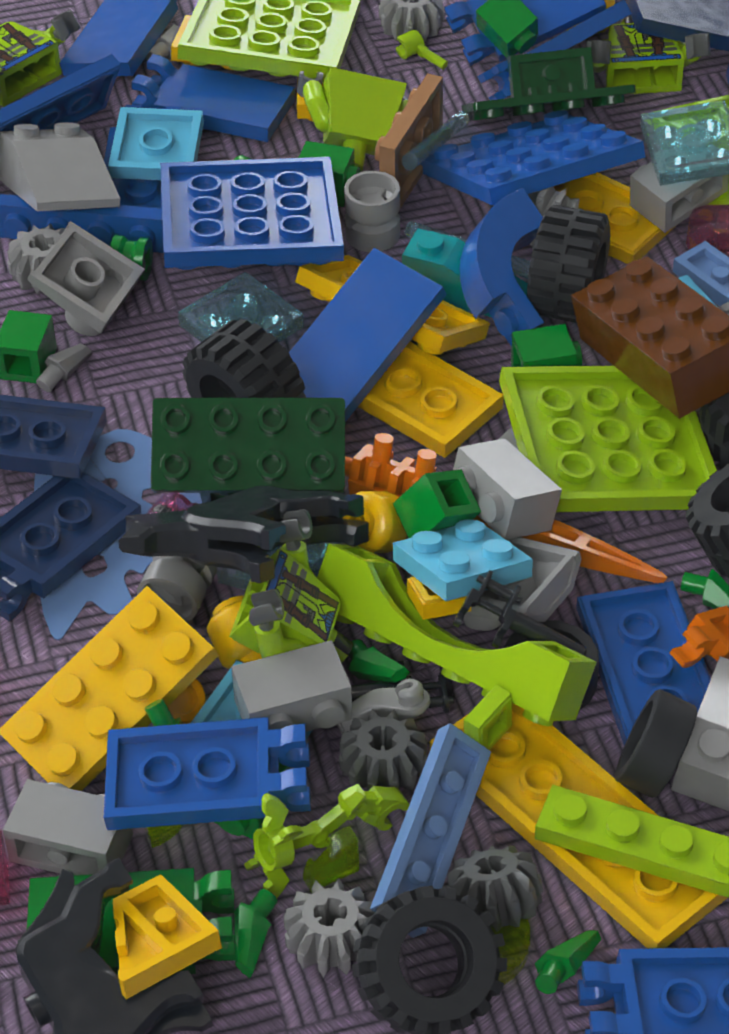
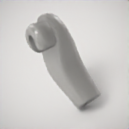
M405 679L396 688L371 690L352 702V720L337 724L341 734L342 732L350 731L353 717L368 721L372 709L379 717H387L395 709L399 721L418 717L430 706V695L423 689L421 682L416 679Z

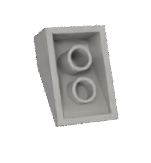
M61 122L54 124V129L39 130V126L33 124L14 125V131H0V181L36 211L120 207L119 194L93 136L81 129L79 124Z
M720 656L698 710L689 742L679 761L671 790L729 811V659Z

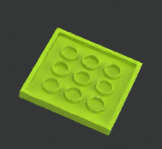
M198 0L178 43L177 59L188 60L195 65L201 66L209 64L229 66V68L236 71H247L249 69L265 71L276 77L299 76L300 71H304V75L307 78L315 79L317 72H322L324 74L322 82H324L330 67L340 69L360 12L361 0Z
M615 366L502 367L499 383L518 450L562 489L556 512L688 510V503L697 494V488L717 471L696 411L679 419Z

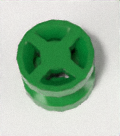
M114 235L110 247L144 268L145 270L139 280L147 281L151 273L153 261L152 240L140 237L137 241H131L124 235Z

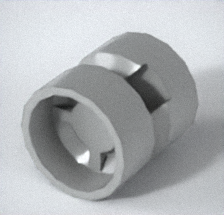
M376 170L363 171L353 175L344 186L346 240L352 247L360 251L370 252L373 248H376L382 252L390 249L397 244L400 238V216L398 214L400 210L399 182L394 176Z
M155 556L137 587V595L148 586L186 622L190 621L197 614L207 594V589L211 585L219 567L198 564L187 557Z

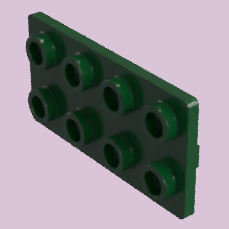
M591 47L511 55L507 57L511 98L472 102L462 106V114L473 113V121L502 117L504 116V109H513V116L545 112L544 105L552 104L553 111L585 107L584 100H592V107L610 106L625 103L624 95L636 93L635 84L595 89Z
M155 398L153 400L151 489L154 493H200L202 503H207L255 486H272L292 491H330L335 493H342L345 490V400L343 398Z

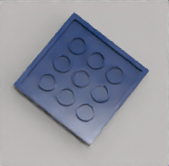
M559 110L545 114L544 120L533 124L528 121L513 123L507 126L508 131L500 134L481 133L474 135L470 138L471 142L464 145L445 144L435 147L433 154L421 157L420 162L424 175L487 204L495 205L505 196L521 188H524L526 193L530 194L636 161L646 156L643 141L626 135L625 131H614L606 128L605 124H595L587 121L585 117H575L569 115L568 111Z
M331 157L160 163L165 268L191 270L202 266L237 268L242 265L253 264L282 266L286 263L304 262L323 265L331 261H344V243Z

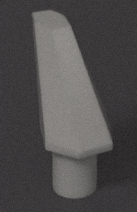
M173 24L160 35L147 54V61L152 54L171 59V45L180 28L179 26Z
M80 343L48 356L45 361L47 368L36 380L37 385L44 391L51 392L60 379L67 381L92 355V351Z

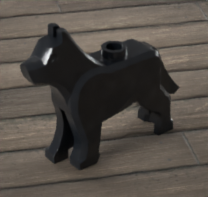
M255 486L211 502L194 505L187 510L125 516V534L118 542L120 550L124 553L148 557H187L198 564L245 572L250 575L251 582L261 584L275 578L274 560L269 558L267 552L286 543L280 542V536L286 534V525L280 522L283 521L286 512L305 509L310 514L313 527L311 537L300 540L306 543V545L342 542L355 547L369 541L368 522L343 519L346 515L353 517L364 515V497L361 495H346L330 491H292L272 486Z
M120 858L106 864L105 868L75 885L73 872L65 869L61 870L53 892L43 909L18 940L15 948L22 978L31 991L29 995L23 997L25 1004L38 1027L42 1028L49 1023L53 1029V1034H169L178 1031H199L202 1033L212 1027V1018L202 1004L204 1002L203 993L189 970L178 971L126 1000L122 995L118 976L98 955L103 939L105 907L111 899L129 891V885L133 884V880Z

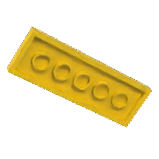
M512 703V726L490 749L491 754L476 793L478 798L647 949L668 947L727 899V897L536 840L535 825L552 784L647 813L657 814L626 787L617 782L612 775L553 725L544 726L526 719L522 715L524 709ZM464 716L462 719H460L459 721H457L456 723L453 724L454 726H456L458 729H460V730L463 731V732H464V720H463V719H464L466 716ZM435 738L430 740V750Z

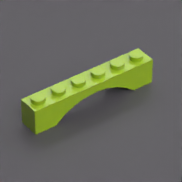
M328 544L317 579L340 600L341 606L336 621L346 624H354L355 622L365 627L363 634L368 638L386 644L394 642L402 646V654L405 657L426 664L433 662L443 667L441 674L444 677L463 684H470L472 682L482 687L481 694L484 697L497 684L511 693L512 703L523 708L522 715L534 723L552 726L554 721L576 720L595 669L596 661L555 641H525L507 648L487 649L460 640L438 626L432 619L423 620L407 594V587L395 563L358 545L353 547L344 544Z

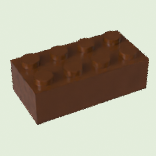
M648 256L628 263L626 267L603 279L591 282L587 287L571 295L581 340L679 419L729 392V315Z

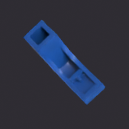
M524 188L499 200L483 217L465 242L459 267L463 295L474 318L477 319L489 313L494 320L497 330L505 336L511 347L512 332L540 328L544 323L518 284L512 269V253L529 245L534 240L543 216Z

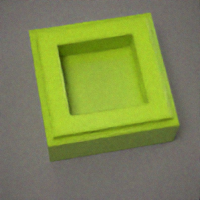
M496 684L463 719L464 733L490 750L512 726L511 693Z

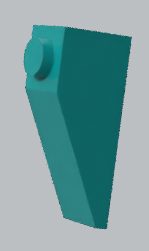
M417 228L402 254V263L443 286L447 294L443 299L444 301L471 312L464 298L460 282V258L465 242L456 237ZM514 275L527 296V283ZM487 313V314L484 315V316L491 317V315H490L489 313Z

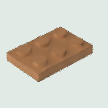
M427 73L419 87L412 89L407 105L402 112L398 111L395 114L390 130L386 136L379 138L375 148V160L379 161V171L394 176L399 182L400 209L423 174L420 158L433 154V149L442 145L443 77Z

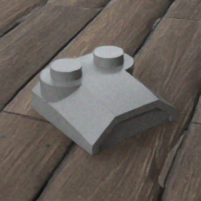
M70 221L57 243L35 271L32 270L27 280L65 310L66 321L73 330L82 335L96 336L101 334L109 325L145 269Z
M521 537L507 540L533 559L532 577L504 585L511 590L517 585L521 586L518 595L523 597L520 604L514 602L512 609L538 622H546L573 590L582 560L580 552ZM485 590L481 597L502 610L507 602V599L490 590ZM479 605L472 607L471 611L467 612L463 619L464 624L474 630L490 631L501 625L498 621L499 616Z

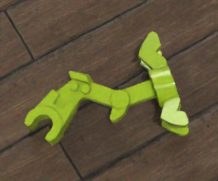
M355 784L340 792L338 804L319 820L312 821L303 827L297 825L285 827L283 823L289 810L279 798L266 793L262 796L261 800L262 811L266 817L262 822V828L257 829L253 835L254 858L245 862L244 866L247 871L262 866L263 872L268 877L263 883V889L272 892L278 898L290 880L282 867L293 863L295 849L311 844L316 848L328 847L331 844L328 840L329 834L347 820H353L356 816L364 822L377 827L378 830H389L393 825L387 816L397 809L407 811L410 804L397 787L373 786L369 791H363L359 784Z

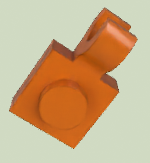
M727 605L695 615L687 630L682 634L687 639V642L670 651V655L682 668L693 666L707 654L717 662L720 656L729 659V608Z

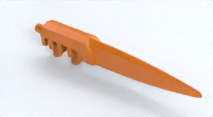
M378 433L375 435L374 445L367 443L353 458L345 456V476L349 477V494H356L360 491H388L400 497L425 473L436 472L437 454L430 449L419 450L416 467L414 468L415 459L406 456L401 462L393 460L394 451H392L394 438L387 433ZM478 515L473 519L483 522L490 528ZM555 519L550 531L521 537L579 551L582 558L580 567L653 583H664L668 578L663 572L640 559Z

